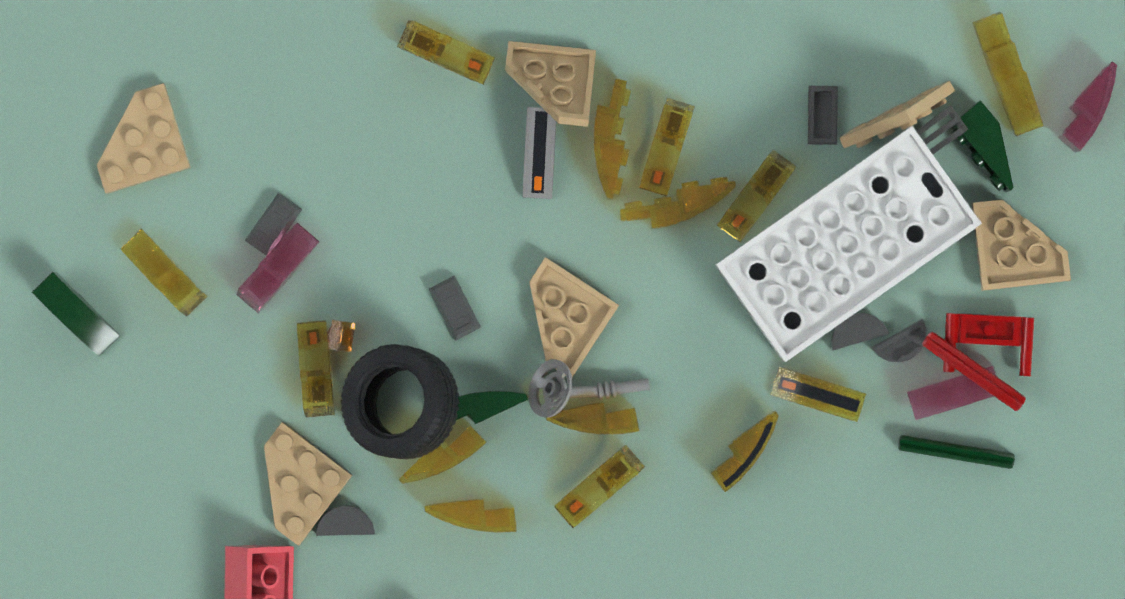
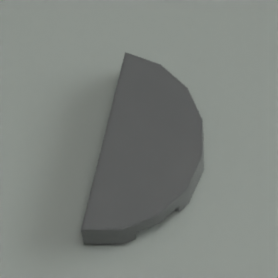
M866 313L853 314L835 327L831 338L832 351L889 334L884 323L877 317Z
M921 319L871 347V349L878 357L888 362H904L912 359L921 351L923 346L922 343L927 330L924 320Z
M344 505L333 508L322 517L317 527L316 536L374 535L375 529L372 520H370L365 512L357 507Z

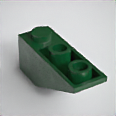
M980 100L960 116L968 130L955 140L961 146L965 144L972 152L969 155L972 161L980 169L984 166L991 176L988 179L998 191L1003 189L1007 193L1014 187L1000 123ZM956 124L951 127L953 129L951 134L959 129Z

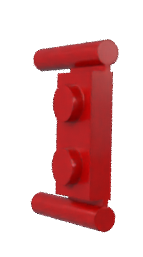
M946 313L945 340L954 347H956V343L1021 346L1019 376H1031L1034 317ZM943 361V372L954 373L955 368Z

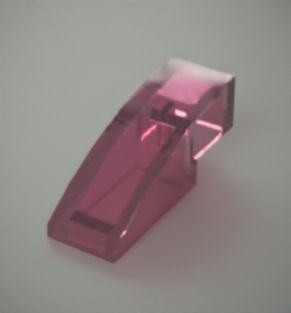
M1113 61L1102 69L1069 107L1077 116L1058 138L1075 153L1081 151L1093 136L1110 102L1117 70V64Z
M296 223L259 263L258 268L238 288L236 295L259 314L320 241L300 224Z
M994 365L984 367L997 376ZM963 374L907 392L915 420L994 397Z

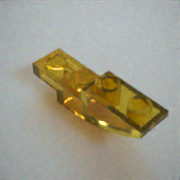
M615 79L610 106L597 105L594 124L596 170L607 200H612L614 194L620 195L623 178L618 177L620 165L626 167L630 149L624 148L626 141L614 139L615 134L621 135L625 118L619 117L621 106H628L631 89H626L627 81Z
M728 177L710 179L711 184L699 186L698 181L681 183V189H676L675 191L677 201L672 202L671 197L654 199L653 205L642 206V201L624 203L625 209L619 210L620 221L628 222L650 218L651 230L675 225L698 216L716 205L736 187L735 181L728 182Z

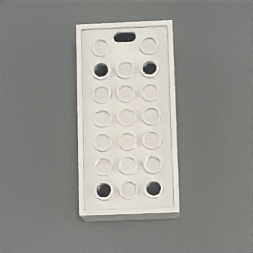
M911 126L717 263L715 267L781 360L787 362L982 223L916 130Z

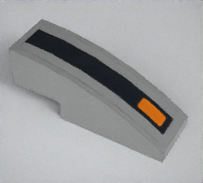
M527 107L523 198L552 199L556 121L540 107Z

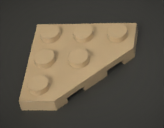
M509 41L505 71L558 124L588 127L596 50Z
M950 81L937 85L918 94L917 97L910 99L904 104L901 103L883 112L880 116L867 123L864 122L856 126L839 139L844 148L856 144L857 148H860L872 142L873 136L878 135L879 139H882L894 133L896 128L900 127L901 130L907 129L915 125L918 119L931 114L933 109L947 102L945 97L955 90Z
M164 83L135 92L105 148L97 168L106 194L191 168Z
M1004 200L971 203L972 211L982 223L974 229L981 291L1071 281L1068 251L1059 244H1056L1038 227L1013 210Z
M545 257L529 281L545 360L556 359L564 362L569 367L573 377L619 305Z
M281 422L264 445L275 529L300 546L353 475L285 423Z

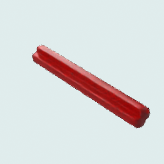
M930 332L924 339L922 345L1014 411H1018L1025 403L1026 397L936 333Z

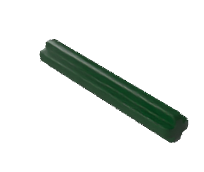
M905 435L900 436L898 443L900 451L1012 469L1015 461L1013 453Z

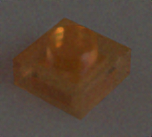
M332 320L331 327L327 333L328 349L351 352L356 323Z

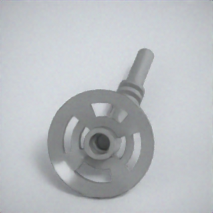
M551 359L541 364L535 371L530 382L528 397L533 412L540 417L549 418L558 414L564 408L569 398L598 397L600 400H603L604 396L606 399H609L610 395L616 398L617 394L650 390L648 378L618 383L611 380L610 384L604 381L603 385L601 382H597V386H572V376L569 367L560 360ZM557 368V372L549 374L546 379L544 378L549 371ZM540 388L543 389V395L546 401L542 406L539 400Z

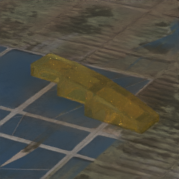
M997 12L972 22L992 80L1015 136L1044 126L1027 73L1022 68L1015 43L1011 41L1003 14Z

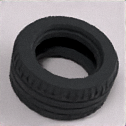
M384 345L377 347V349H372L371 352L368 351L365 356L360 357V360L356 361L355 366H352L351 371L348 372V378L344 381L343 393H341L342 417L345 419L344 424L347 426L346 429L350 432L351 437L365 450L389 458L416 459V457L419 458L429 454V452H433L441 443L443 444L445 438L452 432V426L456 423L457 411H459L458 387L455 385L456 381L453 378V374L449 372L450 369L434 354L407 345ZM409 370L417 377L423 388L424 405L422 413L414 426L403 433L392 434L382 425L377 415L376 401L379 389L386 379L396 372Z

